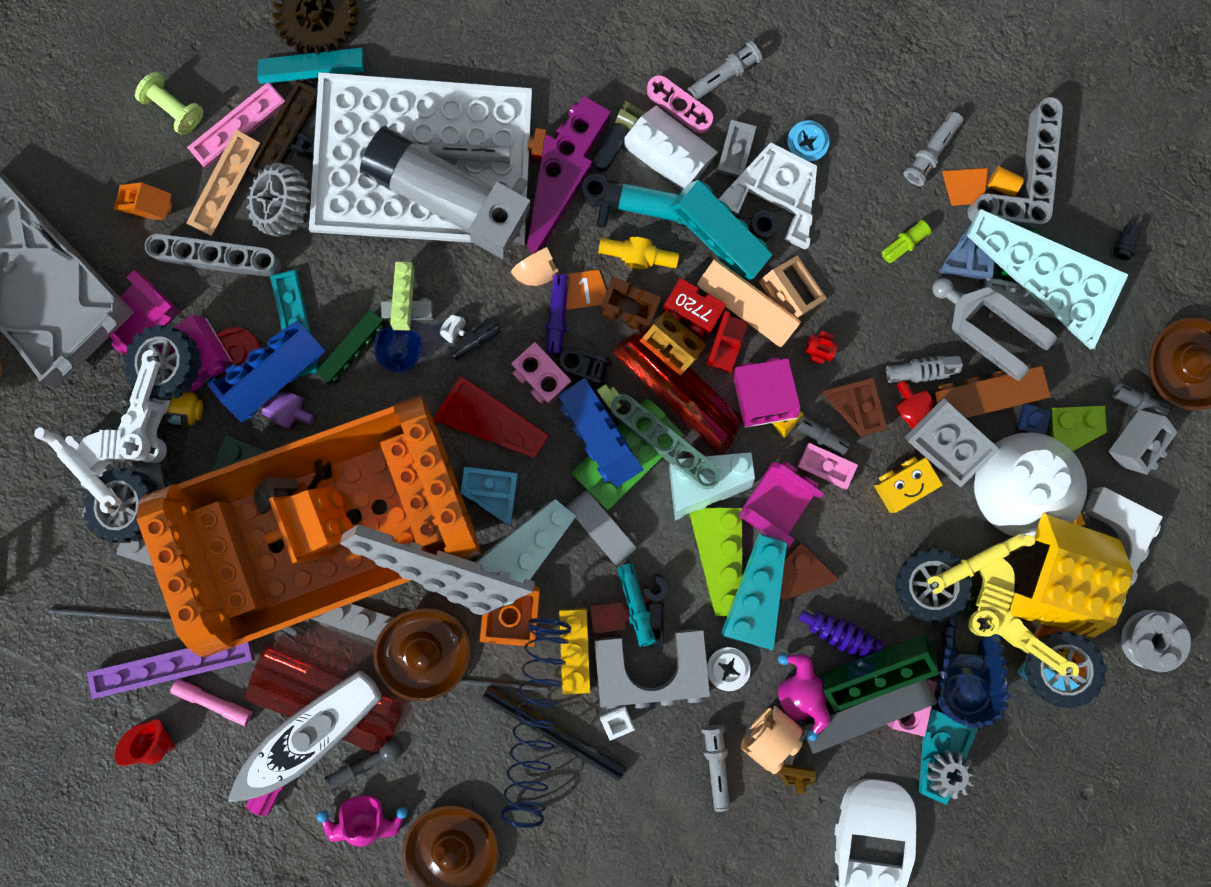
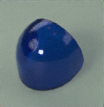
M392 326L383 327L376 335L374 344L375 357L385 369L392 372H405L414 367L418 362L423 339L411 330H393Z

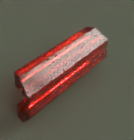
M648 327L622 340L610 350L624 366L718 455H723L729 449L741 427L742 416L690 367L680 376L641 343L640 340L648 332Z
M266 645L259 655L249 678L245 699L290 718L300 709L346 678ZM381 693V700L342 740L370 752H378L392 738L395 727L401 717L399 700Z

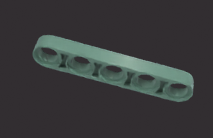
M621 394L613 399L611 402V412L616 420L702 489L710 490L718 485L721 473L714 463L632 397ZM621 401H626L631 406L630 412L625 415H621L615 410L616 405ZM641 418H647L651 421L652 427L650 430L642 432L636 427L637 421ZM662 435H668L672 438L673 444L670 448L663 449L657 443L658 438ZM681 453H691L694 456L693 464L683 466L678 460ZM703 470H712L716 475L715 481L709 484L704 483L700 479V473Z

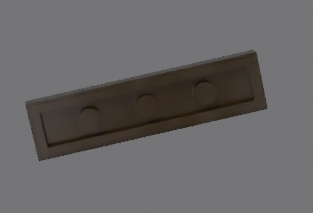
M296 80L246 170L258 177V171L264 170L266 165H272L273 163L283 164L291 151L289 149L290 145L295 144L297 134L301 133L317 105V89L300 80Z

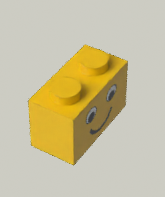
M916 456L901 464L903 469L896 473L890 470L878 477L880 482L875 484L874 487L890 513H897L943 486L926 457L917 460Z

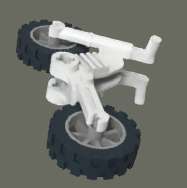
M158 324L154 325V328L146 327L143 329V333H137L133 337L134 341L132 344L129 343L126 349L128 354L124 356V363L126 364L124 372L130 380L128 382L134 389L130 398L131 406L127 413L122 416L121 424L117 430H99L97 433L75 438L67 436L65 440L59 434H54L41 427L37 428L34 433L36 438L47 442L57 452L59 459L80 480L83 488H87V499L83 501V507H86V512L83 513L84 519L88 520L89 524L87 526L90 531L96 532L95 536L99 539H106V542L131 543V541L136 542L143 539L137 522L138 504L142 496L156 491L155 488L157 487L156 483L149 480V476L144 473L122 468H114V471L108 470L106 466L115 461L139 462L141 460L148 463L161 462L167 453L166 444L157 437V428L162 416L167 412L171 398H180L183 396V392L190 391L192 388L191 384L196 382L199 377L197 373L198 369L201 370L202 362L199 361L201 352L200 349L196 348V341L188 337L189 334L171 326ZM161 345H164L162 353H160L157 348ZM171 346H173L176 352L169 355ZM160 373L159 382H155L156 376ZM151 447L156 448L154 454L150 453ZM131 490L135 495L134 497L130 494ZM119 515L121 526H118L114 523V521L118 518ZM128 515H133L132 519L128 522Z

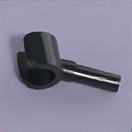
M321 459L314 462L316 475L306 490L315 489L322 480L332 477L330 461L324 466Z

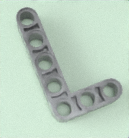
M1053 97L1043 99L1030 114L1021 198L983 194L968 207V217L972 222L979 210V204L984 205L988 213L1027 230L1032 228L1038 229L1051 219L1063 113L1062 104L1058 99ZM1042 109L1046 110L1050 117L1045 116ZM1040 135L1046 137L1047 143L1040 139ZM1037 160L1044 163L1045 169L1038 166ZM1034 185L1041 188L1042 195L1035 191ZM1006 207L1013 211V217L1006 214ZM1032 211L1038 213L1039 221L1033 218Z

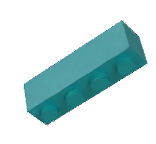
M696 180L687 184L668 207L732 271L745 280L753 279L773 255L767 249L766 243L756 238L749 231L748 225L744 221L737 219L730 212V207L725 202L718 200L712 194L710 186L704 182Z

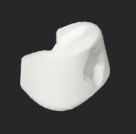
M450 315L442 325L440 335L453 344L459 335H465V331H463L466 324L465 319L460 316Z

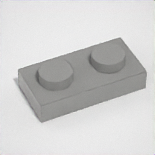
M731 120L717 173L735 178L741 175L746 168L757 126Z

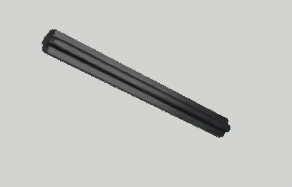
M492 686L487 687L482 696L484 701L517 721L525 722L515 712L516 707L520 703ZM523 705L519 707V714L528 721H548ZM529 723L524 724L617 781H620L625 774V766L558 726L553 729H547ZM536 723L545 726H554L548 723Z

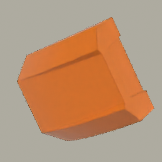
M534 584L532 593L516 599L513 604L503 605L482 615L480 642L525 646L529 641L536 639V636L529 631L527 625L530 619L538 618L540 588ZM536 642L530 643L527 647H535Z

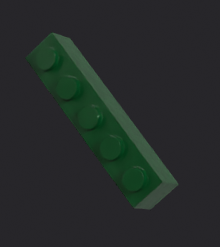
M370 309L318 368L316 373L331 385L337 383L341 378L342 372L344 370L347 371L352 365L351 362L355 358L360 357L363 353L362 349L373 342V337L384 329L386 322Z

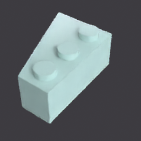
M751 452L707 456L706 458L714 463L721 473L718 485L710 490L699 487L670 463L669 472L675 520L693 511L706 508L707 505L714 502L722 501L752 488L755 476ZM694 458L678 459L683 466H690L694 462ZM705 469L700 473V479L704 483L709 484L715 481L716 475L712 470Z

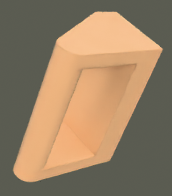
M798 255L774 268L759 281L768 297L797 319L827 300V297ZM790 267L794 268L815 299L808 305L804 303L784 273Z

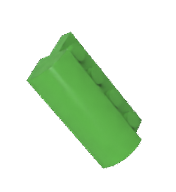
M646 398L640 404L681 438L684 436L666 417V414L652 401ZM641 418L637 421L636 427L638 430L646 432L651 429L652 423L647 418ZM620 424L618 429L642 465L643 471L616 488L610 480L608 482L604 481L597 470L599 468L596 460L592 461L588 455L571 472L607 511L662 458L660 454L623 424ZM662 435L658 438L657 443L659 447L667 449L672 446L673 440L668 435Z

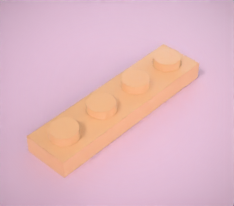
M236 129L234 130L186 224L212 236L260 144L258 141Z

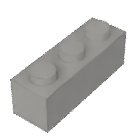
M420 298L419 301H413L412 299L411 320H434L433 302L428 298ZM386 299V302H381V318L384 321H391L392 299Z

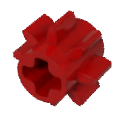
M822 330L818 335L812 334L805 349L806 353L811 354L809 361L820 365L824 364L825 360L832 361L838 347V343L832 341L833 334Z

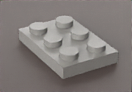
M944 398L905 436L910 444L960 488L1000 450Z

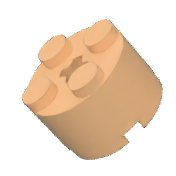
M774 706L773 710L771 708L765 710L752 724L750 729L753 732L750 738L747 736L743 738L741 749L764 769L776 774L782 768L784 760L788 755L794 756L800 750L803 743L799 739L803 730L802 727L777 706Z

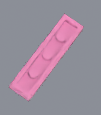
M266 83L187 148L207 170L220 159L235 129L249 136L281 109L285 100L270 83Z

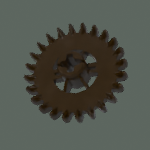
M280 0L282 3L273 2V7L279 13L273 12L272 17L276 21H280L275 22L274 27L280 31L278 33L279 37L286 39V45L288 47L294 46L296 52H301L304 49L306 54H310L315 50V53L318 55L323 49L329 53L332 46L340 49V41L344 43L349 41L346 34H354V29L350 26L358 23L357 19L353 17L359 13L357 7H354L357 0ZM329 2L332 3L334 10L326 8ZM329 16H334L331 24L328 27H326L325 25L328 23ZM298 19H306L303 27L300 26ZM316 28H324L322 31L314 32Z

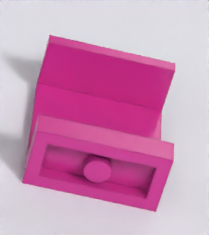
M135 270L126 277L132 285L120 296L135 313L114 333L112 332L109 335L113 340L111 345L123 355L128 353L126 349L129 343H133V337L137 333L141 334L144 328H154V325L158 324L167 326L181 312L143 274Z
M785 461L783 464L772 462L738 516L765 535L784 540L787 543L786 547L789 548L795 539L788 534L812 497L822 498L824 493L817 489L818 483L806 476L801 478L795 474L797 469Z

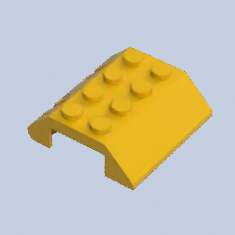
M1042 513L1034 538L1036 541L1050 545L1033 598L1015 593L1010 608L1011 614L1018 618L1029 621L1036 620L1039 624L1064 631H1073L1075 634L1094 638L1116 625L1122 612L1127 591L1131 585L1134 571L1120 539Z

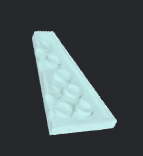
M982 209L978 210L967 236L1089 349H1094L1128 274Z

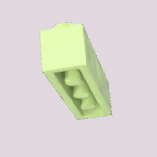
M395 262L390 321L393 330H410L415 272L412 262Z

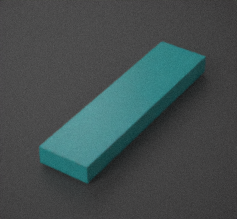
M354 48L330 51L329 53L320 52L318 55L310 53L258 59L257 78L259 84L318 78L319 72L333 74L364 72L363 49Z
M295 269L270 275L282 330L298 321L312 335L298 271ZM318 361L308 365L300 372L299 377L316 374L319 368Z

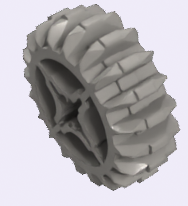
M282 163L266 165L264 170L258 171V177H253L254 184L252 187H249L251 190L250 196L247 197L250 200V204L247 206V209L251 211L249 218L253 220V226L265 234L273 236L290 235L292 230H298V223L304 222L303 214L308 213L306 210V205L310 203L307 199V195L310 193V190L306 188L308 181L304 179L303 173L291 165Z

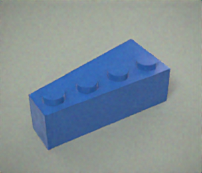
M295 321L270 338L266 348H255L248 353L247 360L241 365L236 366L232 364L226 368L225 372L227 374L219 380L213 377L206 382L218 399L241 423L246 418L254 416L260 406L267 400L274 399L280 389L287 383L295 381L301 371L308 365L316 363L321 354L325 352L298 321Z
M586 378L558 395L563 403L560 406L561 411L568 420H573L575 425L572 426V429L580 440L584 439L587 444L584 448L592 461L596 460L599 468L597 470L605 482L610 480L617 488L644 470Z

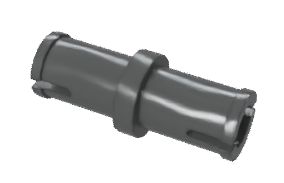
M1119 382L1112 391L1113 398L1131 405L1132 409L1137 412L1142 410L1167 416L1170 410L1168 409L1170 407L1168 404L1150 397L1148 392H1139L1122 382Z
M803 415L798 422L800 425L796 426V430L816 440L815 443L821 446L823 444L840 456L846 453L848 450L846 446L849 447L851 444L849 440L832 432L831 427L827 425L822 426L807 417V415Z

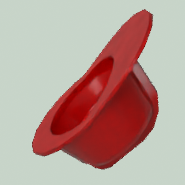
M156 719L128 730L118 742L114 758L115 762L120 766L136 763L157 764L166 753L174 750L176 745L171 741L169 732L163 729L162 722Z

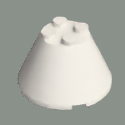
M1039 433L1014 434L995 443L1000 450L975 474V498L985 518L998 530L1013 537L1018 534L1032 535L1034 537L1042 513L1073 523L1085 503L1087 480L1084 469L1072 450L1059 440Z

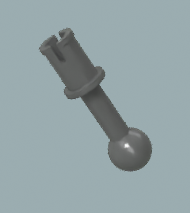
M387 740L382 743L378 752L352 766L349 761L346 762V766L324 777L328 788L333 793L353 780L357 782V775L380 762H393L397 760L401 754V746L395 740Z

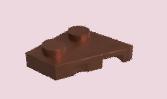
M874 378L823 391L825 398L860 437L887 430Z
M799 543L785 557L780 598L783 601L832 584L838 578L802 543Z

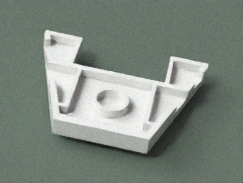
M769 143L718 200L725 202L730 207V212L733 215H737L747 192H750L794 214L784 240L805 250L810 245L809 229L812 225L811 208L815 194L817 166L773 143Z

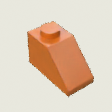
M142 182L123 184L119 186L113 210L152 220L166 219L172 208L170 201L172 194Z

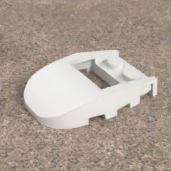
M872 778L858 780L850 785L844 794L840 807L842 810L839 822L835 826V863L839 868V880L835 879V885L837 887H907L916 855V810L913 800L908 791L898 783ZM852 834L905 841L902 866L849 859Z

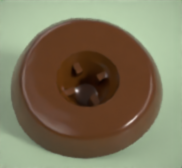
M1189 317L1174 321L1163 329L1152 345L1148 362L1150 379L1160 396L1176 407L1186 410H1205L1211 408V321Z
M413 609L396 616L382 629L374 647V665L381 681L396 695L412 701H430L449 693L463 678L470 660V641L464 627L453 616L437 609Z
M460 806L438 807L422 814L407 831L402 848L404 869L414 887H487L495 873L499 856L498 842L488 822L478 813Z

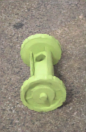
M152 72L146 75L137 86L135 98L141 104H149L154 101L176 119L174 129L180 135H187L192 132L203 117V108L196 103L184 106L163 89L165 79L160 73Z

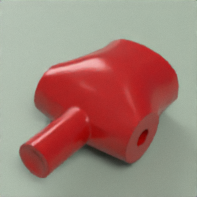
M904 380L897 384L904 400L895 407L900 417L913 429L934 408L933 401L926 390L914 394L907 381Z

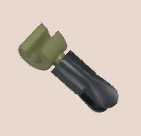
M627 101L624 102L616 118V124H614L595 156V167L598 171L605 172L610 168L616 155L625 143V136L629 133L628 131L632 129L646 112Z

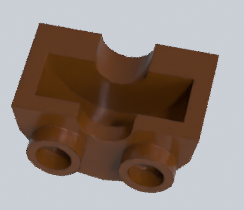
M612 277L601 305L603 309L602 316L614 321L619 318L627 322V327L641 331L642 326L650 327L661 297L646 290L637 289L631 286L630 283Z

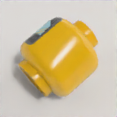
M183 392V396L180 398H171L165 413L166 421L169 424L193 426L196 421L201 420L203 400H199L195 392Z

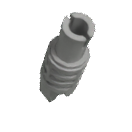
M934 356V358L927 357V359H912L908 364L886 366V378L888 383L902 380H911L917 383L949 378L950 375L959 374L963 363L960 356Z

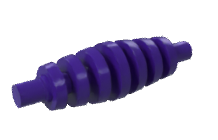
M802 610L799 614L798 620L809 624V631L815 634L819 629L818 637L824 640L828 636L827 642L832 646L837 642V649L844 651L847 647V653L855 654L857 651V656L863 658L867 654L871 655L884 650L882 641L876 639L873 642L874 636L869 633L864 636V630L860 627H857L855 630V624L852 622H848L845 625V620L838 618L834 623L835 617L832 615H827L823 620L824 613L820 611L816 614H811Z

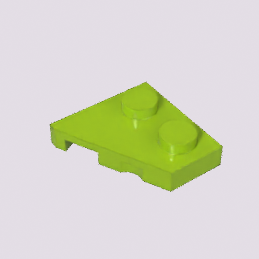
M1105 406L1048 409L1052 411L1049 420L1050 437L1065 444L1072 452L1107 433Z

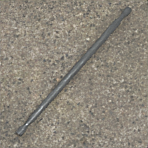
M49 608L48 613L52 614L61 613L65 615L172 622L171 618L164 616L70 609L58 610L56 608Z
M461 679L458 683L519 689V686L522 685L473 679ZM529 684L522 686V689L524 690H541L548 692V686H535Z

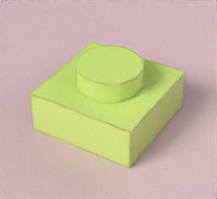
M605 384L597 390V394L611 412V402L619 394L614 387L609 389ZM620 403L616 405V411L621 409Z

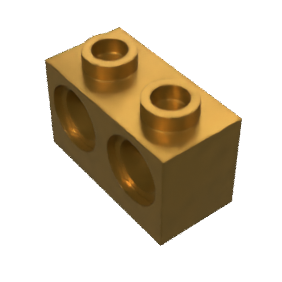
M667 310L640 340L641 343L680 376L707 345Z

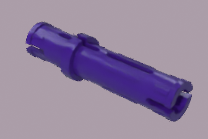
M553 274L549 323L546 324L548 337L545 353L548 355H555L556 353L557 356H561L563 353L564 332H567L565 314L570 277L564 274H560V277L558 274Z

